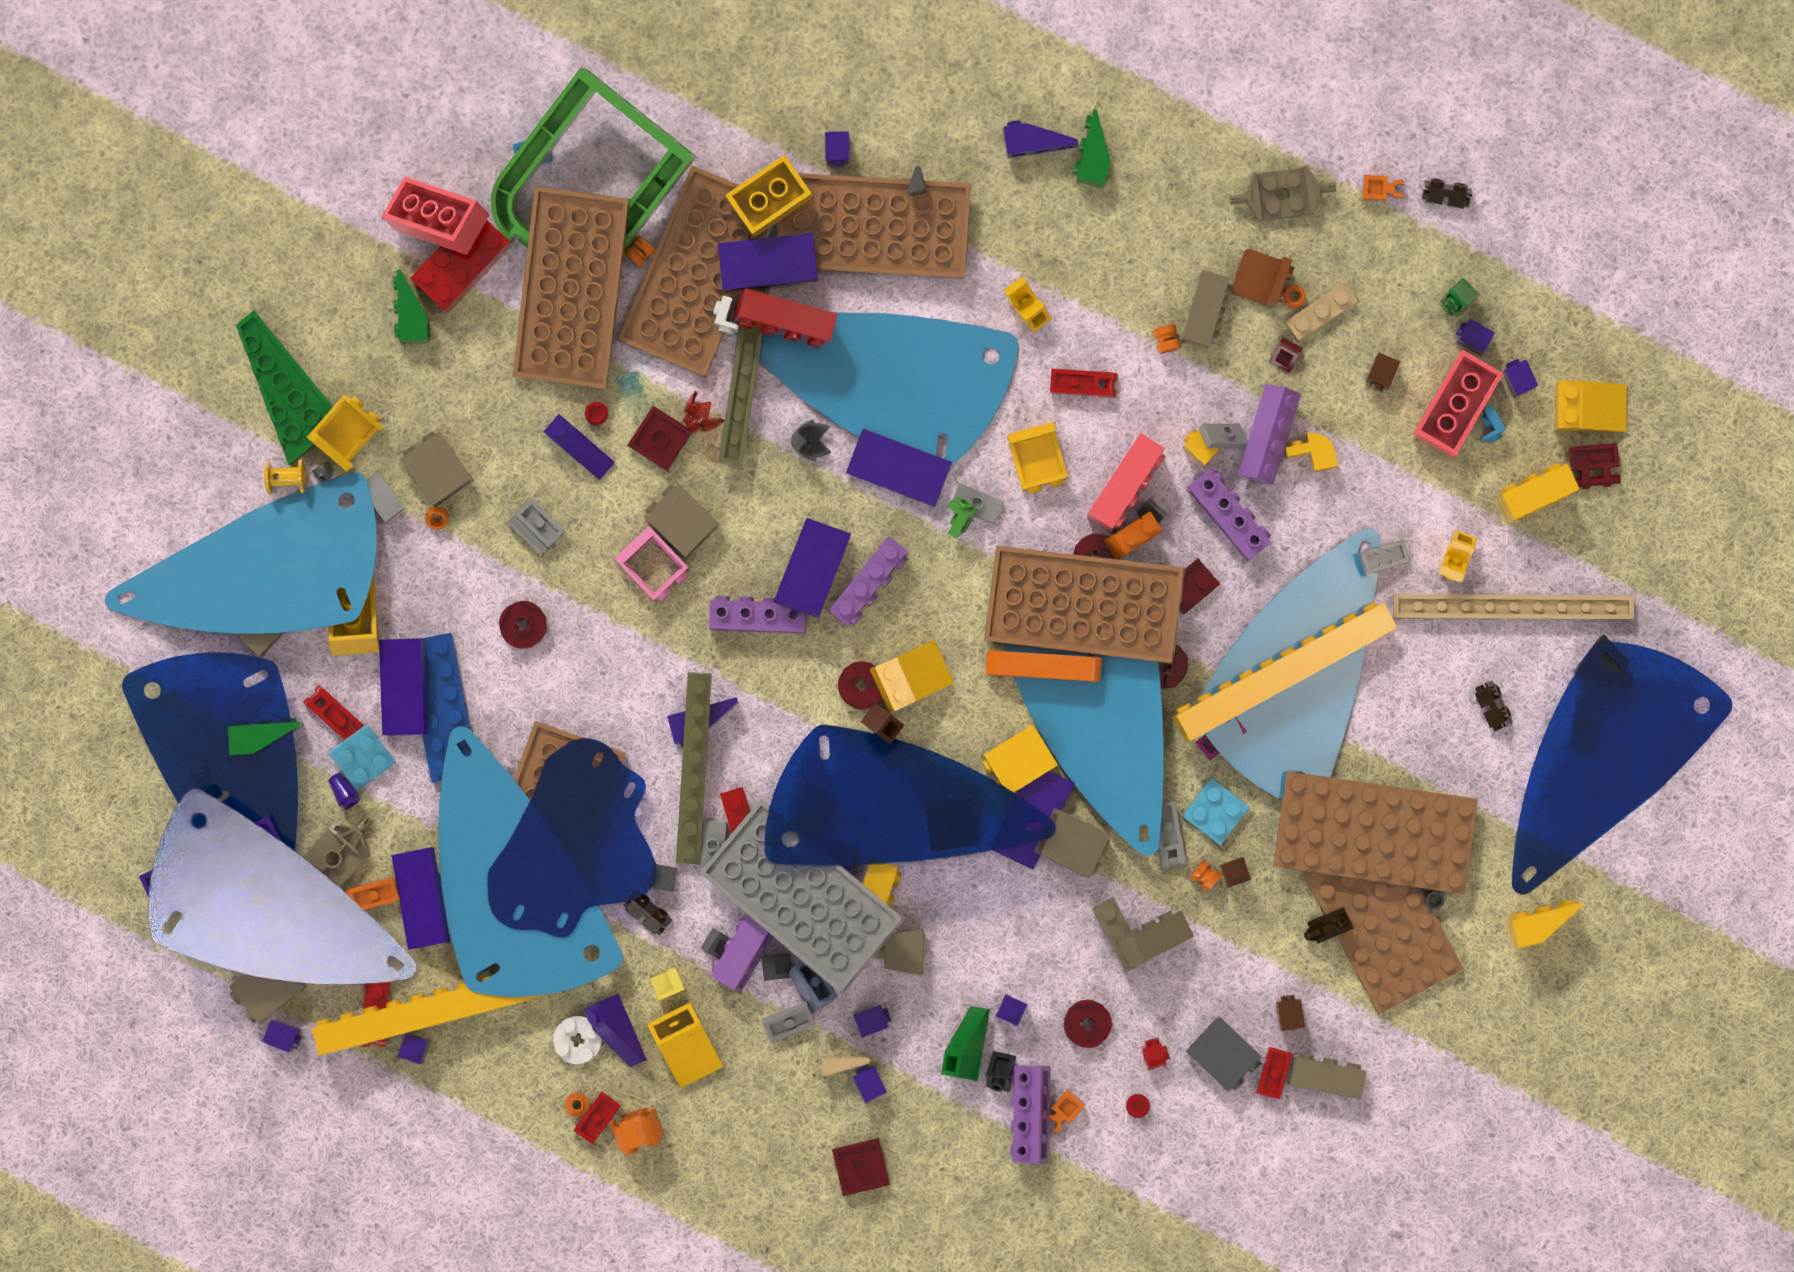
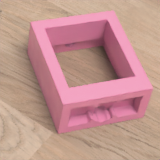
M650 526L614 558L655 602L658 599L663 601L672 592L669 589L675 583L681 584L689 576L687 573L689 567ZM652 539L680 567L656 592H653L627 564Z

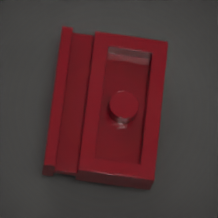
M1199 558L1185 568L1180 612L1183 615L1220 585Z

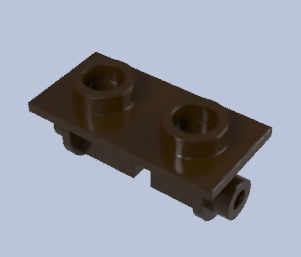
M1437 178L1424 181L1425 188H1428V190L1423 189L1422 199H1426V202L1442 205L1444 196L1448 197L1447 206L1461 209L1469 207L1470 198H1467V196H1472V189L1468 188V185L1457 182L1454 185L1444 184V180Z
M1491 680L1484 683L1486 688L1483 684L1476 687V693L1474 694L1481 709L1488 705L1490 706L1491 710L1483 714L1489 727L1493 728L1495 732L1503 728L1501 723L1504 727L1511 725L1510 719H1512L1509 708L1503 705L1499 686Z
M635 890L623 904L626 907L625 911L636 920H639L642 915L646 916L647 918L643 921L642 925L654 935L657 933L660 936L673 921L664 909L658 908L645 893Z
M1342 907L1307 922L1309 928L1304 932V937L1307 941H1316L1319 944L1354 929L1345 908Z

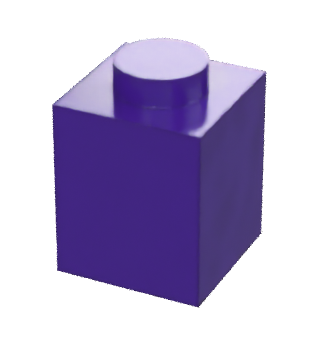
M849 131L825 132L826 164H831L833 168L845 167V163H850Z
M1469 319L1467 324L1462 322L1458 328L1456 335L1459 338L1456 342L1482 356L1495 332Z
M1516 359L1506 364L1507 369L1502 373H1504L1503 376L1514 398L1539 386L1527 360L1520 362L1519 359Z
M1005 994L995 1016L1018 1026L1028 1004Z
M881 1005L853 1015L862 1038L889 1028L888 1022L892 1021L888 1009H882Z
M271 1019L262 1042L286 1052H292L293 1048L298 1049L302 1036L299 1033L301 1029Z
M406 1033L397 1057L423 1064L431 1041Z
M867 1064L855 1070L857 1075L853 1076V1079L865 1103L887 1093L875 1066L870 1068Z

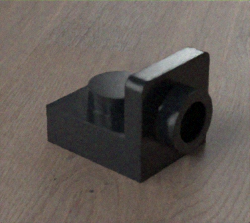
M996 1051L992 1052L986 1072V1085L988 1088L997 1092H1010L1012 1073L1017 1061L1015 1055Z

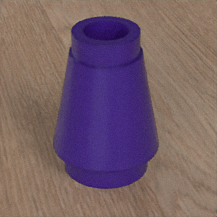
M340 773L333 775L328 780L339 807L342 806L344 810H347L360 801L359 792Z

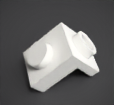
M723 296L721 301L717 300L713 314L717 315L715 326L719 327L718 331L732 335L733 331L738 333L740 327L739 325L727 322L733 299Z

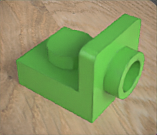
M961 497L955 498L947 505L948 508L956 513L950 521L952 526L948 532L954 538L967 531L978 509L972 506L970 501Z

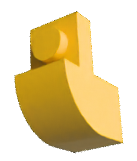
M1023 276L1003 290L1011 307L1033 333L1052 320L1046 307L1035 296Z
M1307 433L1305 435L1306 443L1303 444L1302 440L1289 442V447L1284 449L1286 459L1309 454L1313 473L1338 467L1334 446L1328 438L1321 434Z
M1455 529L1440 564L1439 574L1448 580L1462 583L1467 565L1474 552L1477 538Z

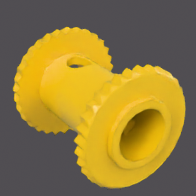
M300 459L298 467L272 468L271 462L267 461L264 469V484L267 493L271 495L273 487L299 486L300 492L304 493L307 485V472L304 461ZM276 475H279L278 480H275Z

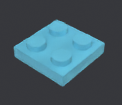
M368 724L328 751L356 790H359L396 764L394 758Z
M1211 778L1182 817L1217 844L1221 845L1250 807Z

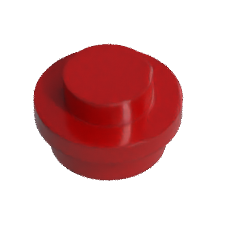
M592 402L585 409V418L592 425H602L608 419V409L601 402Z
M1134 1094L1128 1098L1126 1110L1129 1115L1134 1118H1142L1149 1112L1150 1103L1144 1095Z

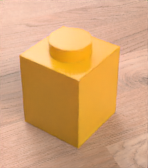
M1192 430L1183 439L1186 443L1183 449L1203 467L1221 449L1207 448L1200 430L1197 432Z

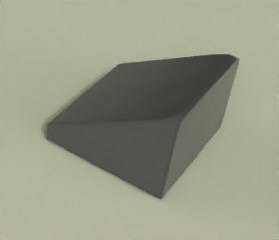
M915 166L907 192L909 197L926 193L927 191L922 170L919 166Z
M1148 499L1137 511L1139 517L1151 512L1158 524L1166 517V513L1152 499Z
M654 864L649 887L673 892L678 868Z
M712 928L701 948L715 958L721 959L725 952V944L730 938L717 929Z
M790 954L761 958L764 981L790 978L788 974L792 968Z

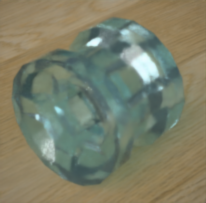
M639 372L623 374L616 378L617 382L621 384V397L644 391L643 385L639 382Z

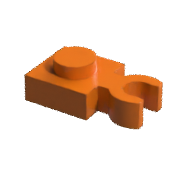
M1364 175L1362 200L1386 201L1387 194H1390L1395 199H1401L1404 197V193H1397L1395 186H1403L1405 181L1395 180L1392 183H1388V176Z
M1069 1089L1051 1107L1056 1112L1055 1114H1050V1120L1057 1122L1054 1133L1060 1131L1063 1120L1070 1124L1086 1105Z

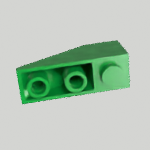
M1093 109L1092 116L1087 115L1084 129H1088L1087 138L1081 139L1079 152H1083L1081 161L1076 160L1073 174L1078 175L1076 182L1104 188L1110 158L1098 112Z
M397 270V276H393V289L398 292V300H394V314H398V323L394 325L395 338H399L401 344L430 343L429 318L403 272Z
M1462 278L1441 299L1443 303L1442 308L1450 316L1454 314L1458 317L1480 294Z
M283 718L282 723H273V719L258 720L257 725H249V721H236L235 726H228L229 755H257L304 725L302 722H297V718Z
M970 1006L945 1050L941 1075L978 1081L990 1009Z

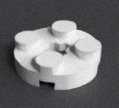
M573 1016L565 1019L558 1025L554 1033L553 1043L556 1053L564 1061L571 1064H582L590 1061L598 1054L602 1045V1039L593 1031L587 1017ZM580 1033L581 1038L584 1039V1044H579L578 1047H575L571 1037Z

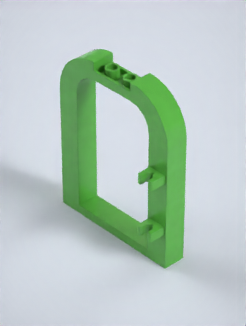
M580 67L498 176L491 194L492 215L498 229L509 241L514 240L518 235L520 237L518 241L525 247H528L530 228L519 218L517 199L522 189L596 92L668 149L630 199L624 251L697 156L586 67Z

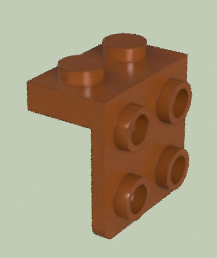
M1246 249L1243 253L1231 292L1275 308L1278 302L1283 303L1287 289L1283 288L1285 280H1291L1295 268L1291 266L1293 259L1283 256L1281 260L1252 249Z

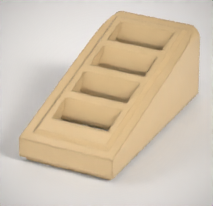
M823 1057L822 1077L867 1065L870 1063V1057Z

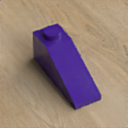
M1020 120L1008 122L1007 126H1003L1007 158L1078 148V139L1029 123L1021 124Z
M560 414L543 431L547 437L598 480H601L615 463Z
M737 697L710 704L709 729L739 703ZM685 711L667 716L674 744H680L681 748L683 747Z
M619 994L584 1008L587 1020L591 1024L593 1031L629 1067L647 1060Z

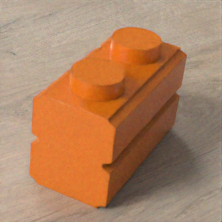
M1148 512L1104 539V542L1113 557L1118 560L1160 534L1162 529L1153 514Z

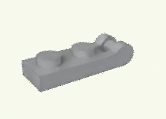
M1175 801L1162 803L1159 843L1162 871L1170 870V867L1179 866V868L1186 867ZM1176 849L1177 857L1168 858L1167 851Z

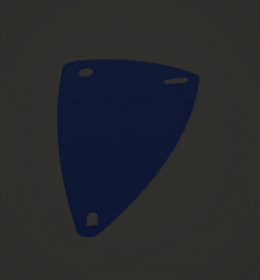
M1600 641L1594 644L1569 682L1553 713L1529 776L1515 841L1512 869L1513 890L1523 895L1536 889L1658 792L1687 763L1730 714L1732 701L1729 695L1706 675L1666 653L1622 642ZM1602 653H1608L1620 666L1619 673H1612L1601 661L1600 655ZM1700 697H1705L1710 702L1709 710L1703 714L1697 713L1694 709V702ZM1534 866L1537 872L1526 883L1521 875L1529 867Z
M206 652L160 660L130 672L123 679L122 689L132 714L162 776L204 846L271 816L290 859L237 884L240 888H244L252 902L263 910L266 916L265 924L275 925L282 917L288 893L297 835L298 776L293 730L254 754L229 755L228 726L291 722L286 694L277 665L268 659L250 655ZM261 670L267 672L268 676L266 679L251 687L244 686L243 682L246 678ZM150 682L157 683L161 689L160 695L155 699L148 698L144 693L145 686ZM223 791H227L230 794L229 797L212 810L201 797V794H206L213 803L223 795ZM263 895L269 896L275 907L269 912H266L261 903Z
M819 725L802 741L779 778L768 811L764 853L769 862L778 865L849 866L915 862L982 853L1048 839L1054 835L1056 825L1051 818L1013 791L953 759L894 739L889 744L875 733L839 726ZM821 736L829 738L830 756L825 760L820 757L819 739ZM1041 821L1042 830L1027 831L1025 829L1027 822ZM792 831L798 835L799 841L795 846L787 847L783 844L782 836L786 832Z
M193 789L185 793L166 825L152 868L149 891V921L151 936L157 944L182 955L224 969L291 982L366 984L405 980L415 974L416 963L413 958L358 903L311 863L262 827L204 791ZM196 812L203 813L207 818L206 825L201 829H196L190 824V817ZM174 911H179L182 914L181 919L171 933L164 934L162 927ZM393 956L404 964L399 972L387 964L388 957Z

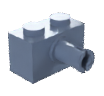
M803 961L792 967L788 972L803 999L807 1001L812 1013L832 1003L838 997L834 988Z

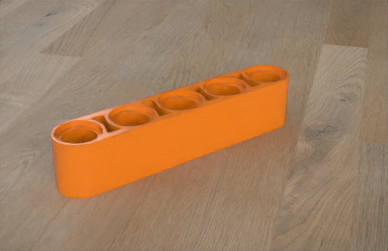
M987 650L985 674L1101 682L1102 658Z

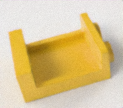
M344 394L307 438L347 472L353 466L350 462L377 430L382 432L384 428L379 424L381 419L375 413L370 411L367 414L362 409L364 404L355 396L350 399Z
M1054 422L1007 434L1022 492L1028 491V494L1042 491L1041 486L1051 484V488L1065 484L1064 480H1067L1069 476L1056 436Z
M1033 724L984 754L983 756L986 760L982 762L989 774L994 772L998 781L995 784L1001 794L1007 793L1008 796L1058 766Z

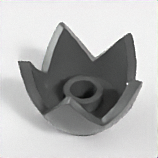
M814 419L804 422L795 430L791 437L792 447L803 458L816 462L817 457L831 453L820 441L830 426L814 423Z

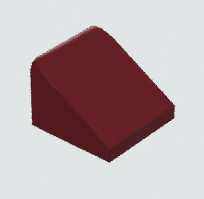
M1282 337L1269 362L1290 373L1303 348Z

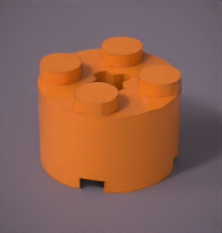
M651 1106L650 1111H647L645 1107L621 1116L622 1121L616 1123L615 1119L610 1122L618 1149L623 1151L624 1155L638 1151L637 1147L645 1144L647 1147H652L661 1143L660 1140L665 1134L655 1106Z

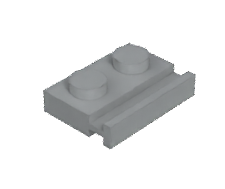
M532 498L507 521L541 556L566 532Z

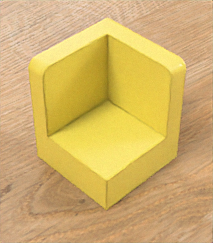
M676 967L650 979L658 1001L686 989Z

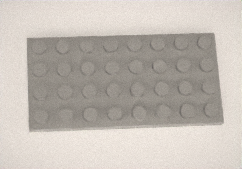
M762 799L759 800L699 872L841 994L846 991L904 921L899 914Z

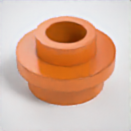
M1292 284L1285 288L1287 291L1283 302L1287 307L1298 308L1304 304L1306 293L1301 286ZM1293 292L1298 295L1296 301H1292L1289 297Z
M434 506L426 512L425 521L430 528L439 530L448 524L449 514L445 508ZM438 514L441 515V518L434 519L433 516Z
M582 1093L569 1095L565 1101L566 1111L574 1117L584 1115L589 1109L588 1098ZM575 1100L581 1102L580 1109L573 1108L572 1104Z

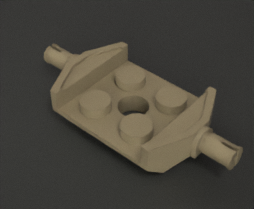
M1308 166L1258 174L1254 172L1247 192L1230 195L1231 205L1245 203L1258 221L1312 215L1319 196L1322 193L1336 192V183H1318ZM1283 188L1289 192V198L1286 201H1280L1276 198V191Z
M365 816L357 827L354 826L353 828L334 822L304 855L297 865L305 881V886L295 895L297 899L303 903L311 891L313 892L314 890L334 896L362 862L371 855L363 837L364 832L373 823L369 817ZM329 853H338L340 860L337 865L331 866L328 864L327 855Z

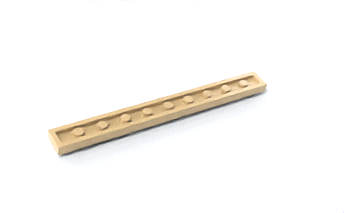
M1393 594V619L1634 620V595Z

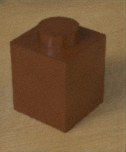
M1378 352L1366 379V382L1370 383L1369 387L1380 392L1383 389L1388 390L1401 361Z
M874 703L861 721L863 725L889 744L892 743L904 727V724L876 703Z
M1244 857L1219 865L1227 888L1251 880Z
M1295 995L1280 997L1281 1001L1275 1002L1280 1031L1305 1028L1301 999H1295Z

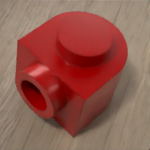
M1158 1037L1145 1041V1046L1141 1047L1148 1071L1167 1065L1166 1060L1170 1059L1166 1045L1162 1046Z

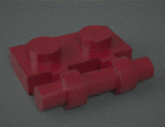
M1617 443L1568 448L1571 472L1580 471L1581 478H1575L1582 490L1590 489V486L1603 485L1605 488L1611 487L1612 484L1621 483L1620 474L1611 475L1610 468L1620 467ZM1602 469V476L1589 477V470Z

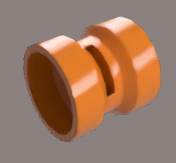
M638 235L634 239L632 247H628L624 251V255L641 269L645 264V259L654 254L655 248Z
M1175 324L1153 330L1154 338L1158 340L1157 350L1159 354L1182 348L1180 340L1176 338L1177 328Z
M1204 859L1189 878L1194 882H1201L1202 889L1208 893L1223 874L1218 870L1212 871L1210 863Z

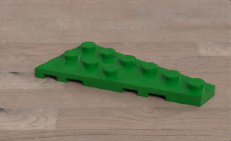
M252 311L236 324V328L286 456L285 458L290 466L315 446L307 436L333 408V405L259 315Z

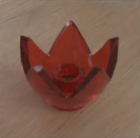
M695 390L684 407L683 413L685 417L682 419L683 422L694 433L698 430L702 433L719 427L725 420L722 418L708 419L711 402H694L698 394Z

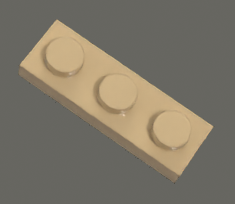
M1344 282L1286 320L1285 324L1299 342L1355 305L1358 301Z

